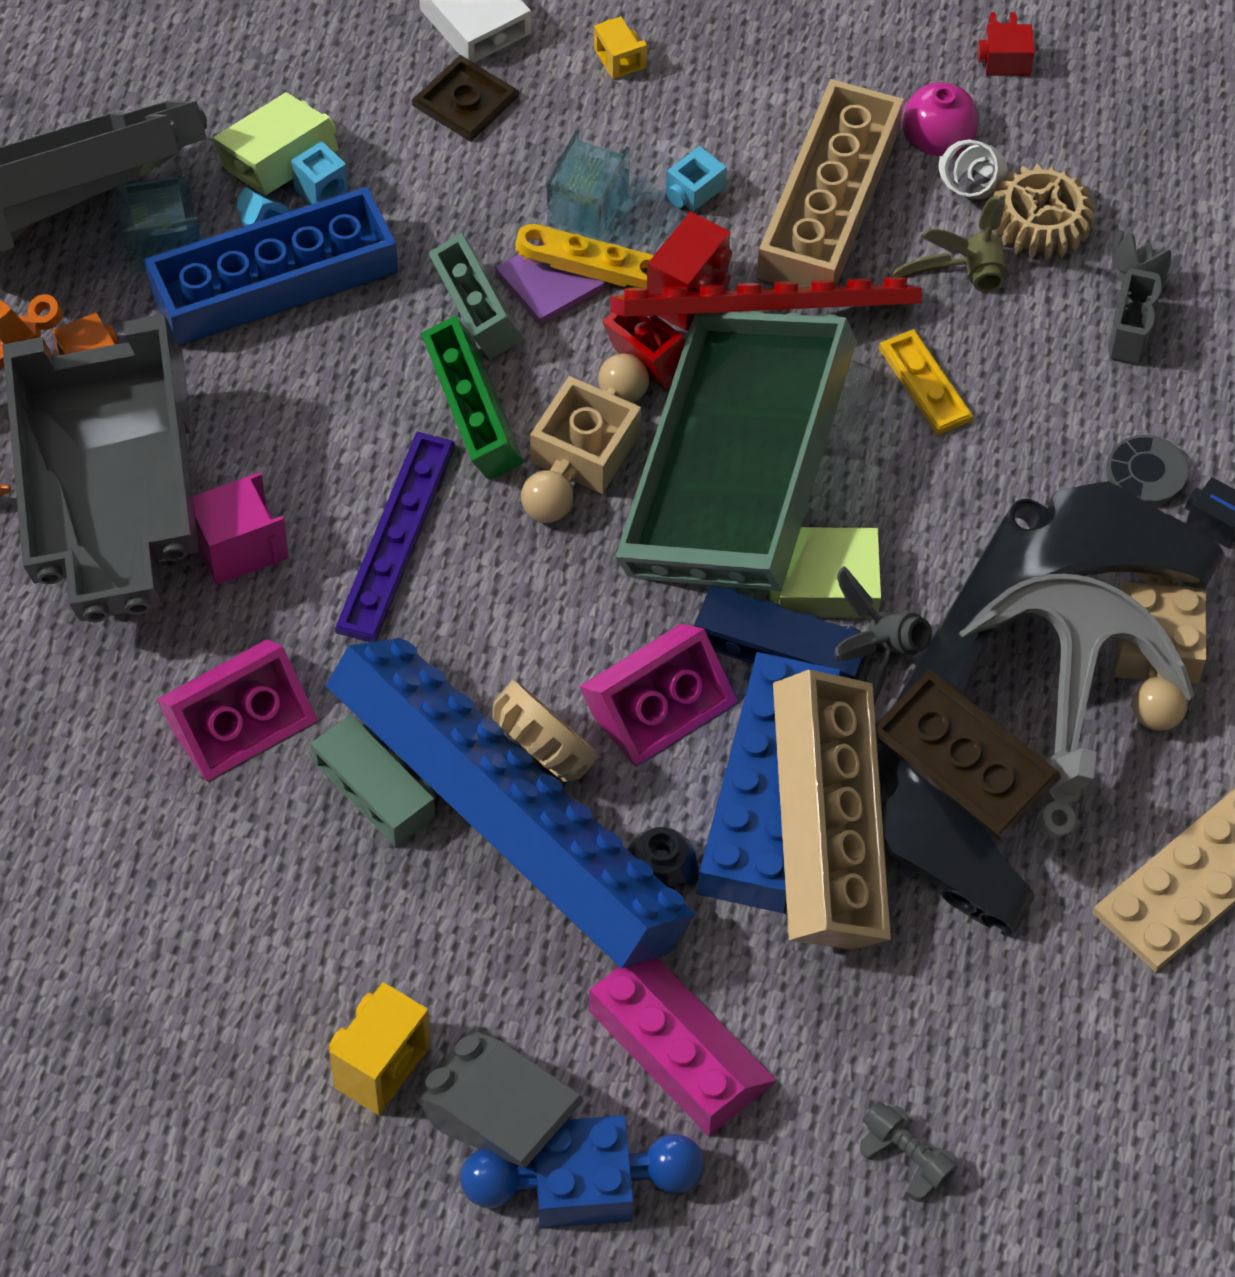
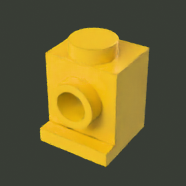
M621 16L594 25V50L612 79L647 68V44L645 40L639 41L636 31L634 29L629 30Z

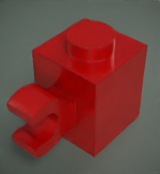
M991 12L986 27L985 40H978L977 60L978 62L985 63L986 75L1031 76L1035 53L1032 24H1017L1015 12H1010L1008 23H1000L996 20V13Z

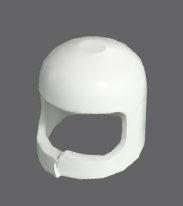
M969 139L956 142L948 147L939 159L940 176L947 187L959 195L974 199H985L994 196L999 181H1005L1008 175L1007 161L1002 153L991 145ZM966 145L973 146L964 150L956 160L953 171L955 182L958 183V179L967 170L968 178L973 180L972 174L974 170L991 179L987 183L980 184L986 188L972 194L966 193L961 187L960 189L957 188L950 180L948 171L950 160L956 151Z

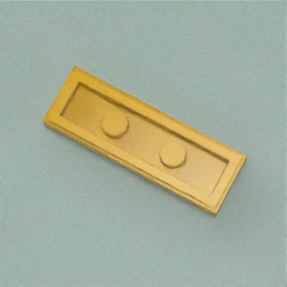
M915 329L879 343V350L937 436L972 422V413Z

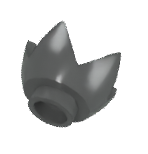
M1120 229L1117 230L1113 240L1112 264L1114 268L1120 270L1116 280L1121 282L1127 271L1134 268L1158 273L1162 283L1173 273L1182 258L1180 255H1175L1171 258L1170 250H1164L1154 256L1151 243H1147L1136 250L1135 236L1129 233L1124 237V231Z

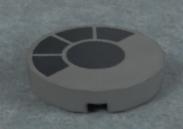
M1136 435L1122 440L1113 448L1106 465L1107 481L1120 486L1157 508L1164 506L1165 503L1173 499L1175 500L1181 495L1188 479V463L1181 450L1170 441L1154 435Z

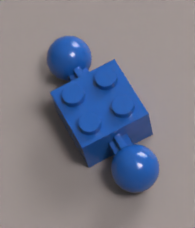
M625 1115L568 1119L534 1157V1161H531L526 1168L504 1160L488 1149H480L472 1153L465 1160L461 1168L460 1184L465 1196L475 1205L484 1208H495L507 1203L517 1190L537 1188L540 1228L631 1222L633 1216L631 1181L650 1180L656 1188L670 1194L684 1193L692 1189L700 1181L704 1171V1156L696 1142L681 1134H669L659 1138L651 1145L648 1152L628 1153Z

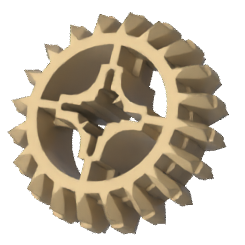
M1037 163L1033 170L1030 171L1022 165L1018 174L1009 172L1005 181H999L994 192V196L1005 197L1001 224L997 229H994L995 235L1002 236L1004 246L1015 242L1014 249L1016 255L1022 252L1024 248L1028 249L1031 260L1037 251L1043 252V256L1047 261L1052 255V251H1055L1061 258L1067 253V249L1076 252L1080 242L1085 243L1089 236L1090 228L1094 224L1095 204L1094 199L1090 198V188L1082 187L1081 177L1070 179L1068 169L1059 173L1055 171L1054 165L1045 170L1041 169Z

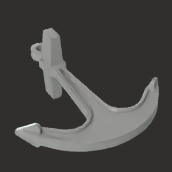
M1048 574L1019 582L1005 590L985 606L970 624L959 633L961 637L972 633L994 628L1020 614L1033 613L1049 621L1059 635L1061 657L1055 754L1046 762L1060 772L1061 779L1035 805V808H1041L1037 816V825L1040 831L1045 836L1056 839L1068 834L1074 828L1076 817L1073 809L1068 804L1079 798V791L1094 778L1097 752L1084 748L1077 750L1097 655L1103 641L1111 638H1121L1130 641L1140 649L1159 675L1174 684L1183 693L1186 700L1194 697L1186 666L1182 662L1168 634L1153 615L1134 598L1120 589L1094 578L1073 574ZM1052 813L1060 817V826L1055 825L1052 821Z

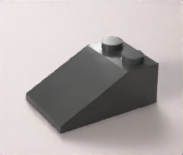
M472 1029L456 1044L451 1053L427 1076L422 1085L412 1094L433 1126L441 1133L478 1149H488L502 1159L526 1168L584 1101L576 1091L501 1040Z

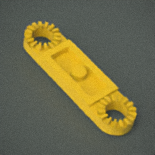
M528 224L521 227L515 241L516 252H519V256H524L525 260L530 258L531 262L537 260L538 263L550 264L552 268L623 287L631 285L638 288H647V275L642 271L647 268V263L654 255L538 224ZM533 238V241H536L538 239L539 243L542 241L543 246H535L527 240L531 241Z

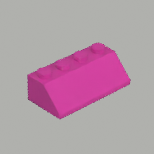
M658 958L622 969L618 967L589 989V1012L708 1137L776 1083V1079Z

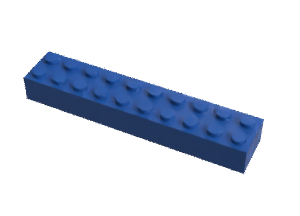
M395 638L349 645L325 686L622 969L671 952L696 914L684 903V898L677 891L664 885L653 874V869L646 862L633 856L623 846L622 840L616 834L603 828L593 818L592 812L585 805L572 799L563 790L562 784L555 777L542 771L533 762L532 756L526 750L517 747L503 734V729L496 722L487 719L474 707L472 699L458 692L445 680L444 673L438 668L429 665L417 654L416 647L409 641Z

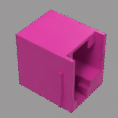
M261 472L193 496L199 551L215 585L272 564L275 567L279 566L280 561L289 558L284 518L280 516L273 519L266 505Z

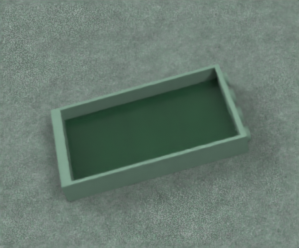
M760 311L694 314L615 556L627 576L642 580L782 591L857 343L846 317H839L837 315L806 316L798 313H788L786 315L765 314Z

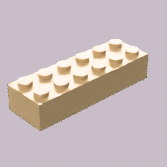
M830 79L760 245L757 279L771 283L782 281L798 282V288L811 287V281L832 280L835 281V286L838 285L899 133L903 98Z
M806 670L773 683L789 941L843 949H859L891 940L873 685L869 682L814 670Z

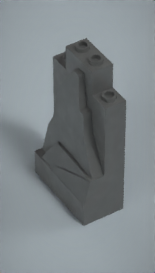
M167 100L128 113L113 112L0 147V252L15 248L13 241L35 222L61 212L90 197L137 179L174 155L179 154L178 148L206 140L205 129L207 128V119L203 109L198 106L197 101Z
M165 314L124 321L125 336L128 340L126 343L53 356L43 337L2 345L23 567L34 584H55L62 581L63 578H67L69 604L80 621L101 622L112 615L122 613L143 614L150 611L151 608L163 606L158 560L177 561L184 559L189 554L200 552L186 434L190 433V419L183 352Z

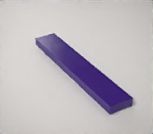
M416 431L336 624V634L366 642L377 641L455 449V441Z

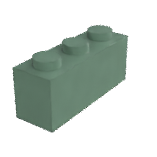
M462 232L428 252L472 337L490 360L524 340L479 255Z
M351 714L310 743L313 763L395 848L435 818L434 801L436 796L431 787L422 779L416 781L408 772L405 762L394 751L389 753L380 744L379 737L365 723L361 725Z

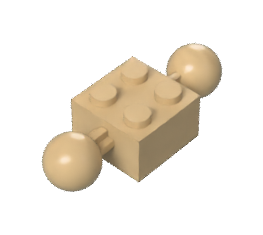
M621 353L608 358L602 364L598 373L600 389L569 376L530 434L531 463L546 470L531 475L521 490L522 506L532 519L542 523H552L566 516L573 504V489L570 485L572 481L601 494L604 493L640 437L641 407L633 403L641 399L646 393L649 386V373L645 364L638 357Z
M1136 572L1144 583L1121 582L1120 590L1139 602L1160 623L1172 641L1182 662L1185 664L1190 682L1192 684H1199L1206 662V588L1173 586L1179 580L1161 575ZM1115 638L1114 677L1146 680L1137 688L1133 697V711L1138 721L1154 731H1166L1176 727L1186 715L1188 700L1185 699L1183 693L1174 684L1158 674L1136 645L1126 639Z

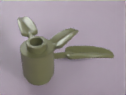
M992 196L986 202L978 223L979 228L985 230V232L976 233L968 240L941 229H929L921 234V238L953 254L960 253L965 257L951 258L948 253L922 257L894 270L891 277H904L919 272L946 269L950 266L966 264L969 281L974 284L975 289L981 292H992L1001 288L1007 276V266L1002 240L999 236L992 234V231L1001 224L1005 197Z

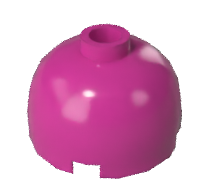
M947 82L929 83L914 92L907 101L904 109L902 130L906 140L910 144L912 142L916 147L921 148V152L928 155L943 156L948 147L956 142L969 139L975 140L978 126V110L972 97L963 88ZM968 145L963 146L955 154L962 152Z

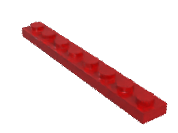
M885 277L884 284L871 285V279L863 278L848 279L847 286H835V281L813 280L811 281V287L798 288V282L789 281L774 282V289H761V284L740 283L737 284V290L724 291L723 285H700V292H687V287L666 286L662 287V294H649V289L625 288L624 295L610 296V312L628 317L921 303L922 287L907 284V278Z

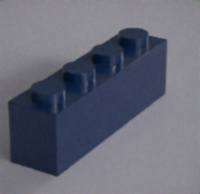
M711 585L694 624V627L705 630L716 653L754 664L756 653L760 652L839 669L841 677L859 680L868 656L848 661H837L835 658V647L840 642L861 633L855 627L833 624L810 613H798L783 608L772 601H760L744 596L731 588L722 589Z

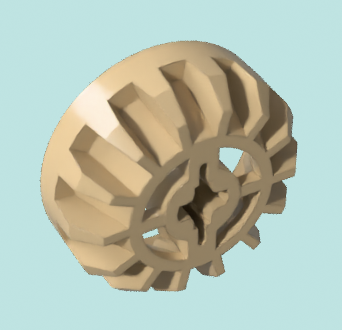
M512 679L493 701L492 719L526 749L529 754L534 756L545 768H548L563 782L581 779L600 758V755L515 679Z

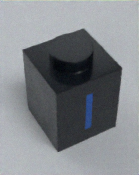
M1211 477L1202 490L1195 488L1185 505V509L1189 511L1186 524L1229 549L1235 541V489Z

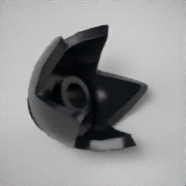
M653 827L641 832L630 843L627 850L637 859L646 862L653 869V874L667 887L675 890L679 883L696 885L698 882L699 864L692 843L682 833L672 828ZM665 850L669 855L662 857L655 855L654 852Z

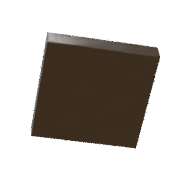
M459 55L412 99V106L472 142L519 97V90L462 55Z

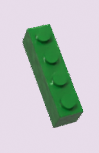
M454 315L421 333L474 465L487 479H490L525 463L477 344L469 330L458 316Z

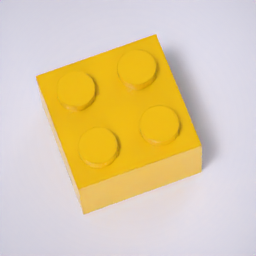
M384 982L381 983L374 994L369 992L362 998L357 1006L354 1020L347 1029L342 1027L335 1033L328 1048L334 1088L378 1116L431 1047L428 1009Z

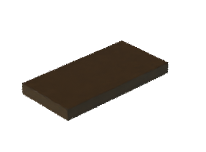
M930 669L875 725L877 741L1001 842L1061 779L1059 771Z

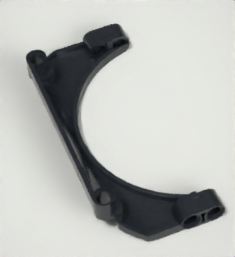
M1109 481L1058 490L1050 498L1047 504L1048 508L1032 499L1018 500L999 523L893 706L928 669L932 670L964 696L973 664L982 646L996 627L961 637L959 633L970 624L985 606L1005 590L1019 582L1048 574L1087 576L1109 572H1138L1161 575L1180 580L1192 587L1205 589L1224 555L1223 549L1218 543L1181 520L1165 514L1131 492ZM1015 518L1024 520L1028 524L1029 529L1020 527ZM877 741L884 847L890 858L941 888L943 899L954 908L989 928L995 926L1001 929L1000 934L1004 936H1014L1035 897L1030 886L1004 859L982 825Z

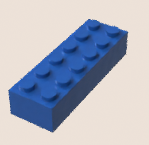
M363 187L144 259L149 289L160 313L165 314L179 345L398 273L396 242L368 187Z
M760 652L756 653L699 871L698 895L784 913L786 886L773 683L806 670L840 676L839 669Z

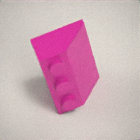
M682 623L579 686L594 719L635 767L738 702L705 630Z
M268 639L156 699L171 731L206 781L215 778L318 721L284 647Z

